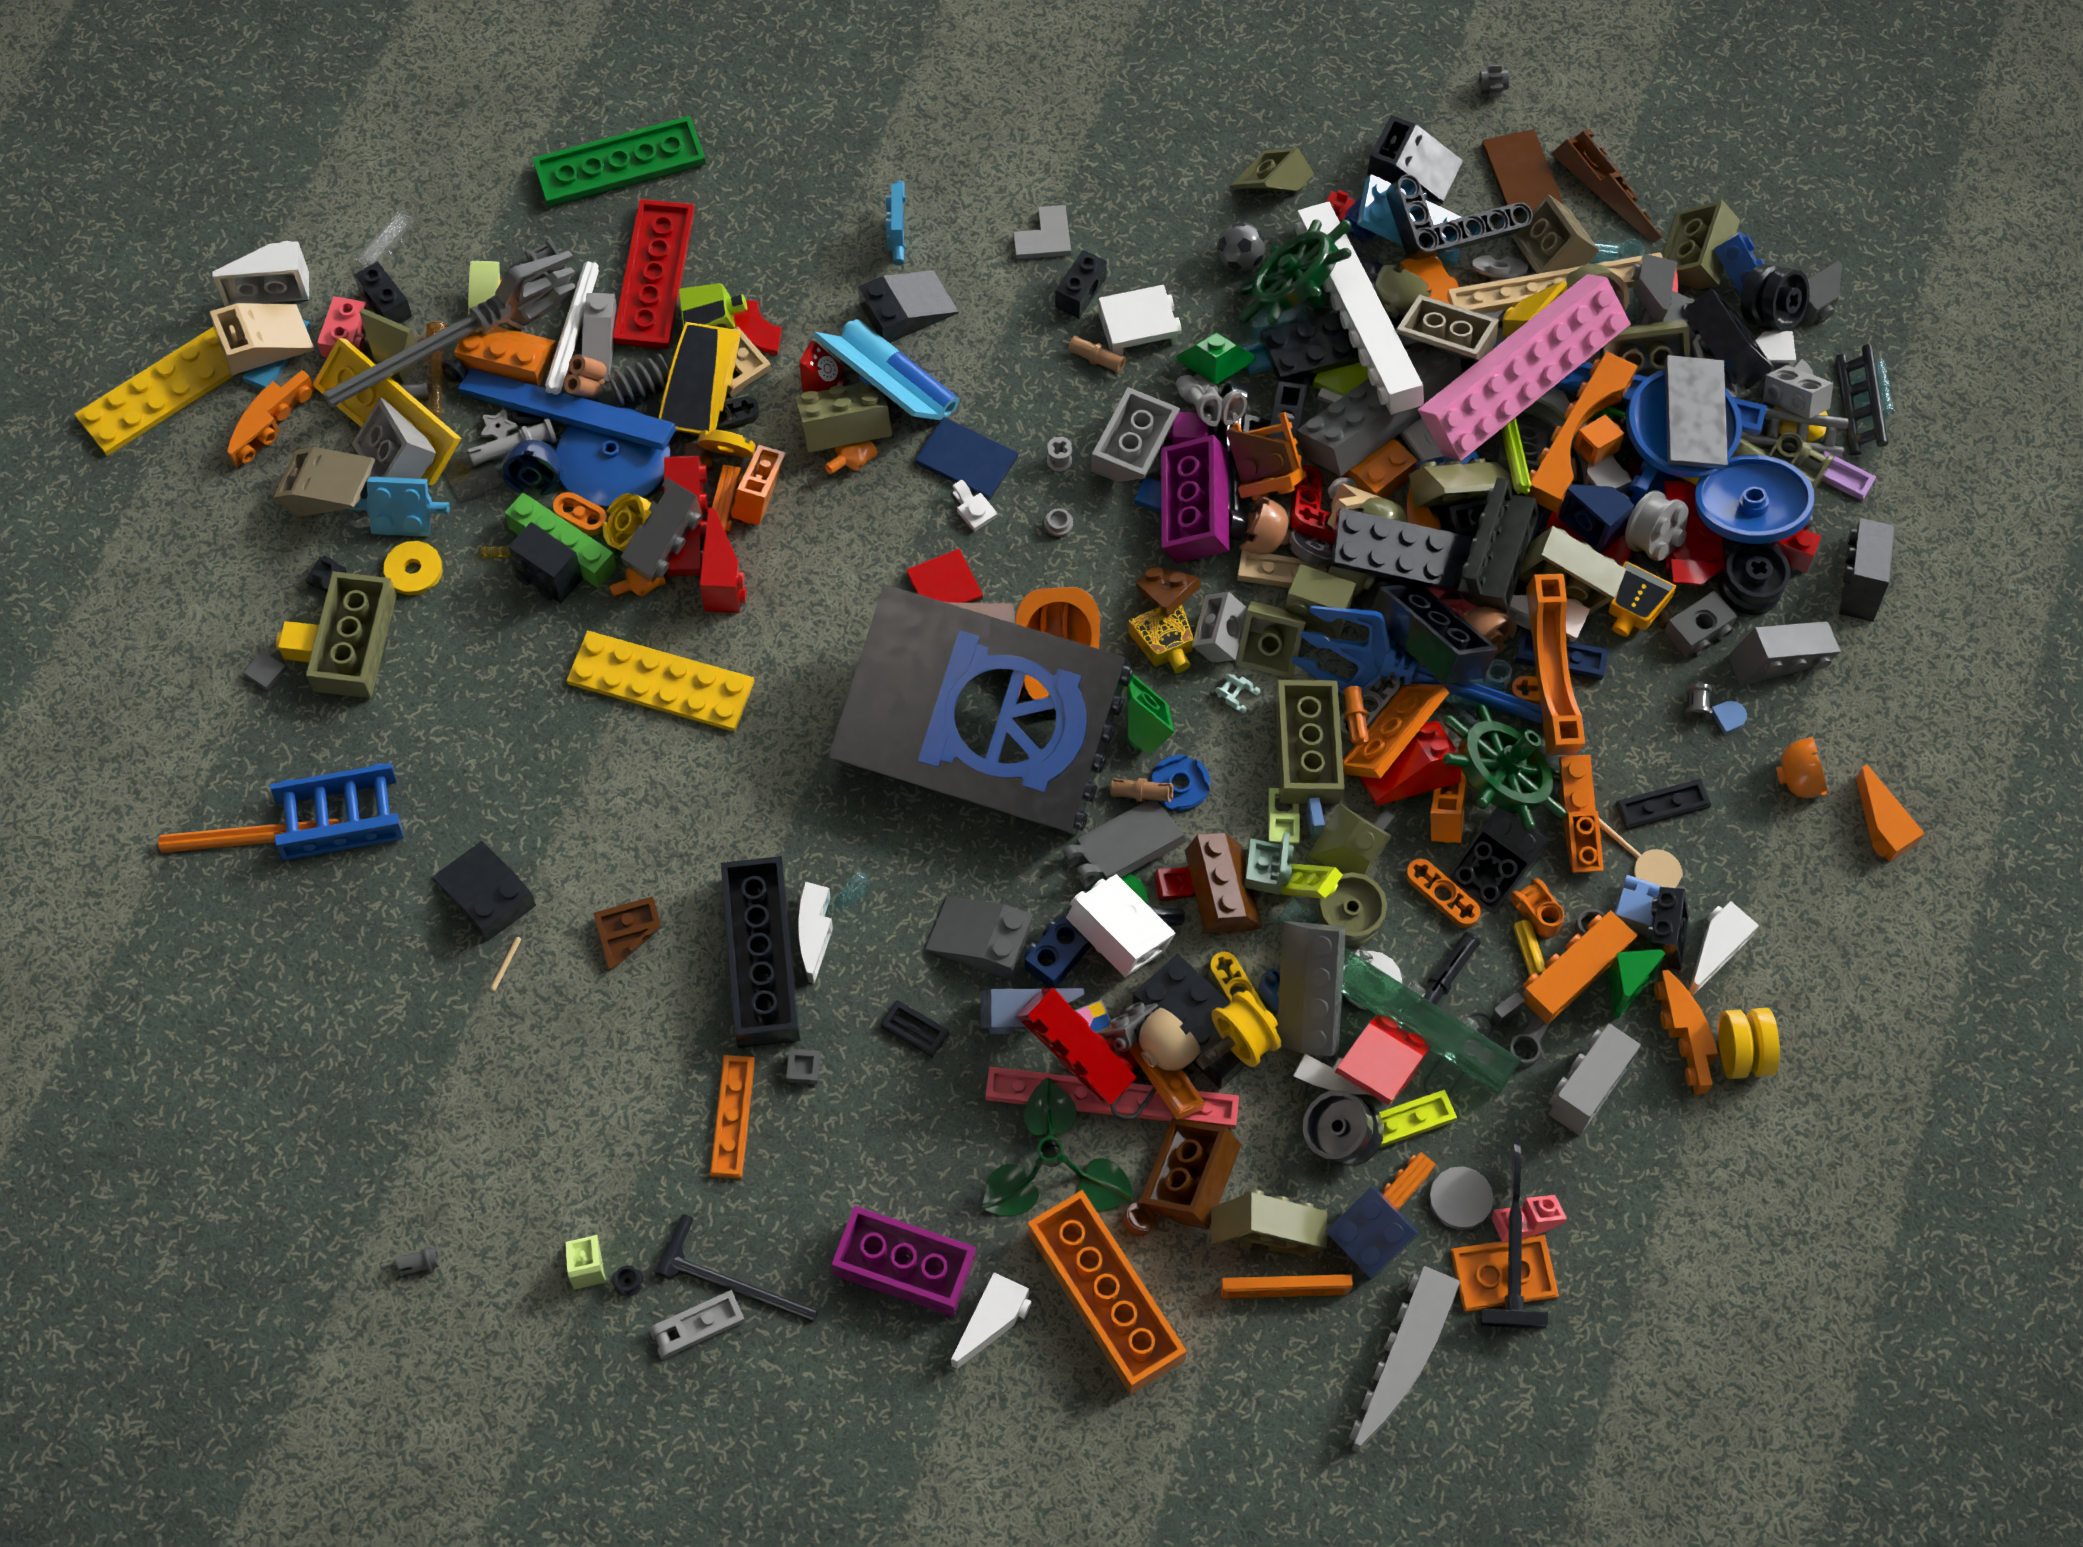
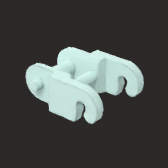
M1226 674V683L1222 688L1217 687L1215 692L1219 698L1224 697L1226 699V704L1244 714L1247 708L1244 705L1240 707L1239 701L1235 697L1241 689L1246 688L1255 695L1260 693V689L1258 687L1254 689L1253 683L1244 677L1238 679L1234 674ZM1232 684L1237 686L1233 694L1227 692Z

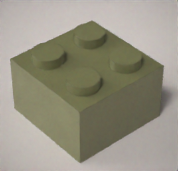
M1300 564L1288 592L1285 611L1303 620L1305 627L1314 629L1316 632L1325 633L1329 638L1332 636L1339 638L1346 620L1337 618L1328 623L1311 613L1309 608L1310 606L1351 609L1356 583Z

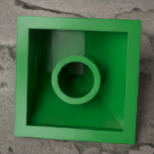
M1215 332L1177 354L1176 360L1216 385L1256 361V356L1218 332Z
M1133 675L1129 687H1123L1127 740L1134 749H1142L1150 756L1175 731L1168 703Z

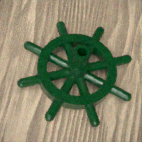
M1315 219L1311 222L1307 232L1290 239L1280 247L1272 246L1270 248L1271 256L1261 266L1255 279L1242 284L1240 287V292L1243 295L1252 293L1255 301L1239 314V321L1247 323L1263 308L1266 312H1269L1268 323L1275 325L1278 323L1283 311L1300 304L1305 299H1308L1315 309L1323 307L1327 303L1329 296L1323 292L1320 286L1329 277L1336 263L1350 258L1352 254L1349 248L1338 249L1335 244L1351 229V222L1343 220L1330 233L1326 234L1320 231L1322 227L1321 221Z
M1483 704L1476 707V713L1480 722L1475 724L1470 730L1452 715L1444 717V725L1460 737L1461 741L1458 746L1459 754L1447 753L1443 756V762L1449 766L1461 767L1466 779L1480 794L1476 801L1479 809H1485L1489 803H1492L1505 811L1518 813L1523 828L1528 832L1535 829V822L1530 812L1537 809L1540 805L1558 819H1565L1567 817V810L1549 796L1552 792L1553 780L1560 781V770L1549 767L1544 756L1537 748L1541 745V739L1532 728L1524 727L1521 732H1518L1508 725L1492 721L1487 707Z

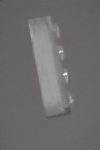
M404 209L396 212L355 261L365 269L377 261L380 263L383 258H388L392 253L391 249L394 246L397 247L403 241L401 237L412 231V225L415 223V220Z

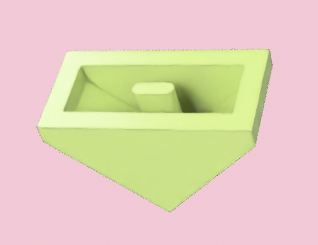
M597 1235L565 1242L567 1272L574 1290L605 1283L606 1279Z

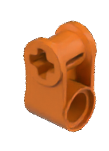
M1534 878L1529 886L1519 892L1514 890L1510 893L1511 902L1527 921L1531 922L1537 934L1544 938H1552L1559 933L1564 919V911L1550 894L1542 880ZM1542 918H1552L1555 923H1547Z

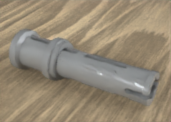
M547 418L541 424L529 428L523 426L519 429L518 433L469 448L468 453L473 466H477L478 464L507 455L508 451L515 444L523 440L534 439L544 443L551 442L552 444L556 443L557 440L550 420Z

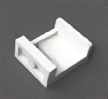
M1164 285L1099 298L1098 313L1109 349L1120 356H1123V348L1164 339H1170L1171 345H1176L1178 334L1182 333L1180 320L1178 317L1174 318L1172 312L1174 311L1173 298L1171 294L1167 295Z

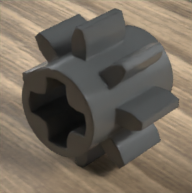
M1500 63L1487 64V70L1480 71L1479 89L1480 91H1486L1488 97H1501V90H1508L1509 72L1508 70H1502Z

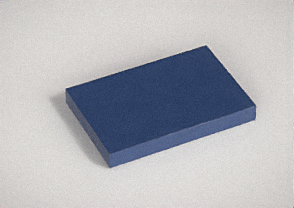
M943 417L915 461L917 465L954 483L963 480L970 491L976 494L981 493L985 498L991 500L1017 460L1018 452Z

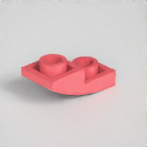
M1555 1195L1525 1199L1524 1205L1520 1207L1522 1213V1239L1544 1233L1566 1223L1567 1218ZM1511 1208L1496 1209L1491 1216L1502 1242H1508L1509 1213Z

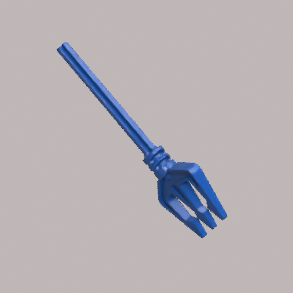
M1310 606L1309 611L1328 623L1341 618L1369 628V639L1364 643L1330 639L1325 633L1302 631L1300 633L1302 638L1317 648H1329L1358 666L1350 678H1344L1319 669L1315 658L1298 656L1291 658L1292 663L1317 679L1337 681L1339 693L1343 694L1344 689L1350 686H1359L1363 692L1378 681L1380 676L1387 678L1390 674H1394V681L1403 677L1405 685H1409L1412 682L1444 685L1451 694L1543 724L1541 705L1471 681L1443 684L1436 680L1434 674L1426 667L1418 664L1413 656L1409 660H1405V653L1396 657L1395 650L1390 648L1384 617L1381 613L1369 610Z

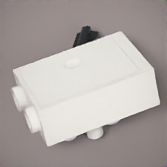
M1117 874L1106 881L1104 879L1099 880L1087 893L1083 891L1078 893L1070 903L1072 908L1066 917L1095 947L1096 951L1101 953L1124 977H1127L1165 952L1175 935V932L1169 926H1179L1185 922V912L1183 909H1151Z

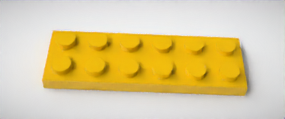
M214 327L81 409L75 413V416L106 456H109L236 374H231Z
M338 338L317 375L313 386L323 394L376 364L348 340ZM391 377L336 405L362 428L379 398L385 399L428 439L436 454L432 464L427 467L421 479H427L428 485H434L462 439Z
M588 630L567 678L568 685L733 732L737 728L755 682L754 677Z

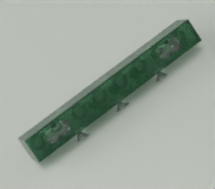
M1345 948L1343 995L1375 1015L1379 1014L1380 1016L1392 1018L1398 1023L1400 1028L1408 1033L1413 1032L1420 1035L1425 1040V1043L1431 1046V1051L1501 1094L1522 1059L1477 1031L1479 1024L1471 1017L1463 1016L1460 1021L1425 999L1426 990L1419 984L1410 982L1407 987L1371 964L1373 957L1365 950L1358 949L1354 954Z

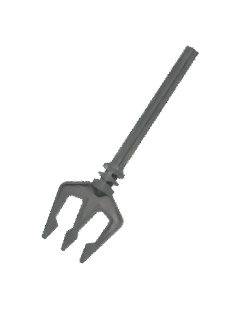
M566 251L510 268L497 288L495 296L487 299L486 302L478 304V306L470 308L468 317L324 392L323 395L330 407H334L475 331H480L484 334L490 331L491 328H495L505 322L521 330L528 327L527 323L531 325L546 315L576 290L574 283L560 286L575 274L572 267L558 270L573 259L574 256L570 251ZM550 269L555 270L545 278L527 283ZM554 288L549 296L537 301L544 294H546L548 291Z

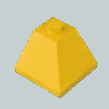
M1561 281L1522 299L1514 308L1510 307L1502 318L1503 335L1506 337L1512 335L1567 290V283Z

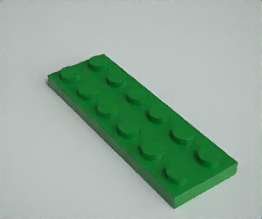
M690 116L532 158L548 207L706 165V159Z

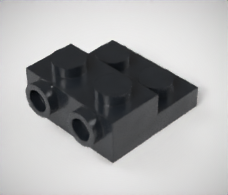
M1660 887L1658 897H1653L1651 914L1655 916V922L1648 927L1647 943L1652 944L1653 950L1661 949L1666 953L1664 958H1667L1669 968L1681 970L1689 921L1685 889Z

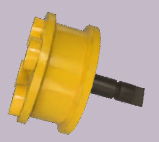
M1247 990L1243 993H1235L1229 1005L1223 1009L1217 1007L1211 1013L1213 1023L1222 1040L1197 1058L1196 1062L1204 1070L1215 1062L1218 1057H1221L1231 1049L1246 1065L1256 1067L1260 1063V1057L1268 1050L1276 1051L1281 1047V1039L1275 1029L1278 1026L1277 1020L1268 1010L1263 1011L1253 995Z

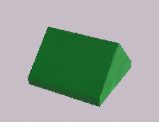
M1659 949L1617 952L1607 973L1613 1014L1617 1018H1620L1653 978L1666 954L1664 951Z

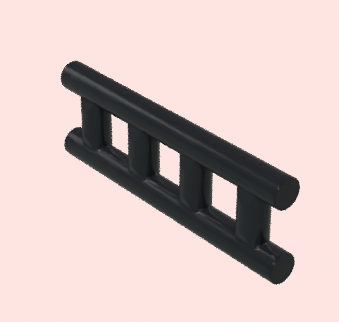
M1871 344L1862 346L1863 356L1847 361L1845 354L1837 355L1835 358L1844 417L1848 418L1846 430L1850 455H1861V445L1876 440L1878 447L1888 445L1874 350ZM1864 367L1866 380L1851 385L1849 372ZM1868 391L1870 404L1855 409L1853 396ZM1872 415L1874 429L1859 434L1857 421Z

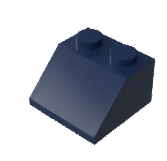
M1570 485L1566 490L1558 518L1596 552L1601 554L1624 535L1634 505L1625 494L1618 492L1611 486Z

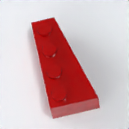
M1054 988L1041 989L1015 1016L1104 1105H1111L1137 1078L1131 1072L1133 1069L1132 1065L1119 1055L1117 1057L1110 1049V1043L1100 1034H1096L1089 1027L1087 1020L1076 1012Z

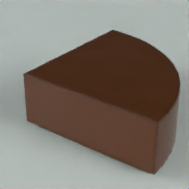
M686 442L684 456H699L701 464L706 465L707 471H713L709 453L698 444Z

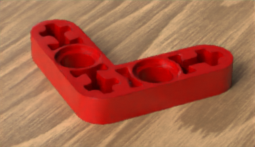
M1303 465L1302 469L1306 471L1307 477L1294 486L1295 490L1292 491L1290 524L1296 531L1333 543L1334 532L1325 526V524L1329 525L1327 522L1332 513L1320 509L1322 474L1311 465ZM1300 495L1308 497L1312 502L1305 501Z

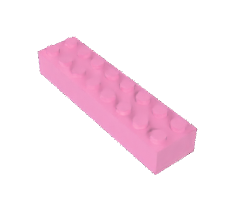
M1591 274L1585 275L1418 409L1443 456L1462 461L1631 325L1608 278Z

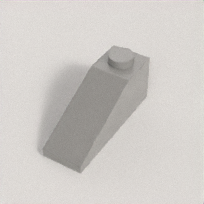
M586 293L583 316L582 356L603 362L606 366V374L603 380L609 382L608 375L610 376L614 347L612 337L618 312L615 294Z

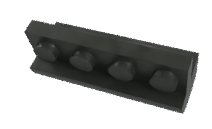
M1497 477L1494 488H1490L1488 491L1486 506L1480 516L1479 527L1475 538L1472 540L1467 563L1463 567L1462 578L1458 588V593L1467 602L1477 607L1495 608L1504 613H1508L1539 516L1536 499L1513 495L1509 479Z

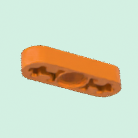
M1416 859L1409 864L1406 872L1408 883L1452 922L1461 928H1471L1478 922L1480 916L1479 905L1432 863L1425 859ZM1415 869H1417L1418 871L1425 869V877L1430 882L1433 881V878L1437 879L1432 883L1430 889L1426 888L1428 886L1429 881H1427L1422 876L1418 879L1414 876L1416 872ZM1440 887L1446 888L1451 892V898L1446 901L1439 900L1435 896L1434 891ZM1457 897L1460 899L1457 905L1464 911L1468 908L1471 909L1472 918L1468 916L1461 918V910L1456 905H1454L1453 909L1449 908L1454 904Z

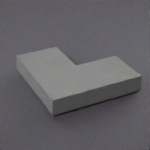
M1066 205L1038 207L1040 230L1013 233L1016 259L1071 255Z

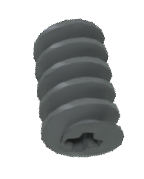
M661 354L656 355V364L652 359L647 358L645 360V368L640 362H636L635 372L629 366H625L624 376L619 370H615L614 380L609 375L608 379L617 401L623 407L625 406L626 396L632 402H635V393L638 392L644 399L646 398L647 388L655 395L657 394L656 385L658 384L665 391L670 372Z

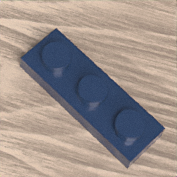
M1521 631L1515 662L1536 667L1532 633ZM1566 641L1569 674L1602 680L1609 649Z

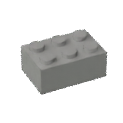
M1610 1023L1603 1032L1597 1029L1588 1042V1047L1584 1053H1580L1576 1058L1567 1077L1561 1079L1548 1102L1552 1105L1548 1115L1579 1136L1584 1132L1627 1071L1641 1046L1640 1043Z

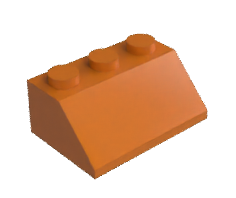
M497 326L484 334L480 331H475L460 339L454 353L456 358L467 367L468 371L470 368L540 386L558 341Z

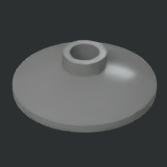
M1490 255L1475 258L1472 262L1473 269L1490 277L1491 282L1516 278L1526 274L1528 271V265L1525 262L1509 256L1496 260Z

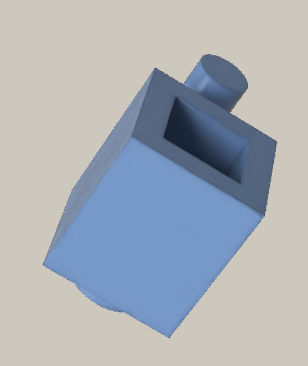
M1626 875L1623 886L1634 891L1623 888L1614 914L1633 932L1647 936L1649 925H1653L1655 922V916L1651 914L1653 897L1647 894L1658 897L1659 889L1662 886Z

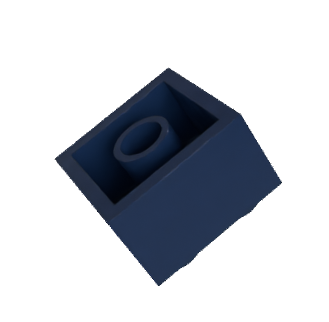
M1371 1186L1326 1230L1327 1234L1370 1279L1375 1278L1420 1234L1413 1224L1376 1186Z

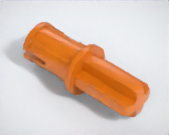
M1350 686L1343 691L1347 711L1344 714V718L1348 721L1351 742L1355 745L1367 743L1369 739L1366 724L1368 712L1364 709L1362 688Z

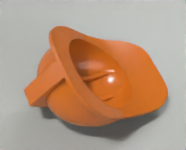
M1077 587L1037 589L1028 593L1020 602L1016 612L1015 624L1099 649V610L1091 595L1083 589ZM1030 675L1025 676V689L1032 700L1049 696L1046 688L1038 680Z

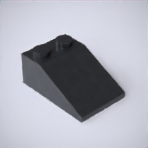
M934 270L885 275L858 286L860 306L876 333L889 343L959 313Z
M482 841L432 876L486 942L536 906L531 891L514 871Z

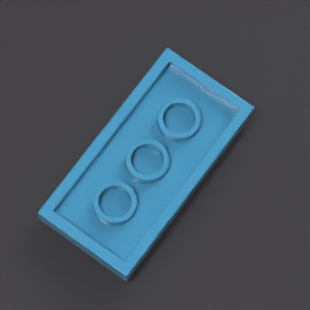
M1370 175L1365 179L1357 225L1402 245L1386 197L1387 188L1391 184L1374 175ZM1426 200L1434 225L1461 218V216ZM1419 240L1420 245L1424 247L1423 243ZM1459 249L1434 256H1437L1443 265L1453 267L1457 264Z

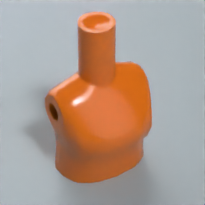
M870 440L835 447L838 457L825 464V469L829 474H833L846 465L850 469L858 471L869 460L877 456V449Z
M627 568L625 572L626 580L609 586L613 597L630 590L638 596H645L654 588L666 584L663 576L662 578L657 577L654 583Z

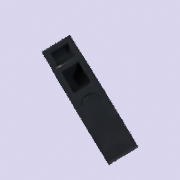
M1310 376L1286 382L1279 381L1270 426L1281 424L1278 414L1286 412L1288 421L1292 423L1291 432L1293 438L1297 440L1296 449L1299 440L1296 430L1301 427ZM1283 431L1269 434L1268 436L1270 439L1279 438L1286 440Z

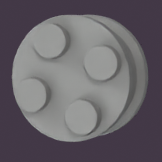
M1651 491L1647 493L1632 510L1625 533V541L1628 548L1635 552L1644 550L1648 557L1655 561L1668 557L1686 539L1685 528L1688 520V507L1680 500H1667L1662 492Z

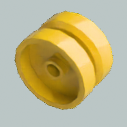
M1769 1008L1750 1009L1747 1016L1741 1010L1722 1011L1718 1023V1045L1726 1077L1728 1079L1747 1078L1750 1071L1756 1077L1775 1076L1779 1067L1780 1044L1776 1020L1772 1011Z

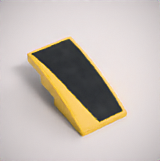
M690 322L685 323L670 369L659 419L675 423V431L699 435L701 431L706 430L708 431L707 434L711 435V432L716 430L719 412H723L727 387H731L741 337L740 330Z

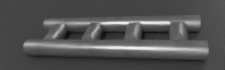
M1766 408L1764 419H1769L1767 435L1757 436L1745 432L1741 434V439L1754 446L1773 449L1779 439L1780 421L1798 423L1796 434L1804 442L1807 439L1809 425L1826 427L1823 444L1806 443L1812 445V449L1820 454L1826 451L1838 458H1842L1844 448L1835 446L1837 429H1847L1848 418L1818 414L1808 419L1788 410ZM1791 443L1781 446L1782 450L1797 451L1796 447Z

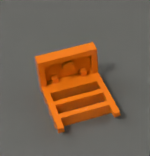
M1286 412L1278 414L1281 424L1245 433L1268 435L1283 431L1285 439L1290 443L1297 469L1293 472L1243 483L1238 487L1241 498L1251 496L1252 500H1257L1260 496L1267 497L1269 495L1268 492L1277 491L1278 494L1289 493L1295 490L1294 486L1307 477L1306 471H1303L1300 461L1302 457L1301 454L1298 455L1296 449L1297 440L1293 438L1291 432L1292 423L1288 421ZM1240 423L1232 425V427L1239 428L1238 431L1242 432Z

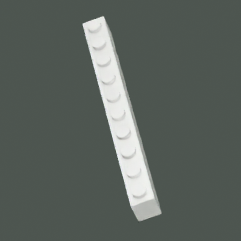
M1325 202L1298 210L1299 222L1295 223L1297 236L1308 231L1311 222L1318 219L1322 223L1320 231L1328 234L1340 222L1330 202ZM1345 233L1335 244L1338 249L1349 248L1352 252L1351 257L1336 263L1333 271L1323 283V288L1325 292L1331 293V302L1334 310L1340 311L1341 324L1344 329L1348 328L1353 348H1358L1361 365L1368 368V377L1371 385L1377 386L1380 403L1382 405L1386 404L1391 415L1423 406V384Z

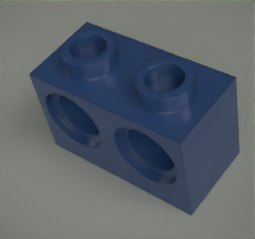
M1064 914L1057 922L1055 920L1051 921L1043 932L1044 937L1038 944L1032 943L1024 954L1025 970L1049 988L1054 989L1092 946ZM1068 936L1073 941L1069 944H1062L1058 939ZM1048 958L1054 964L1046 967L1039 964V961Z

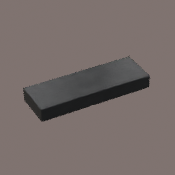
M1701 779L1625 798L1615 803L1626 830L1704 810L1712 805Z

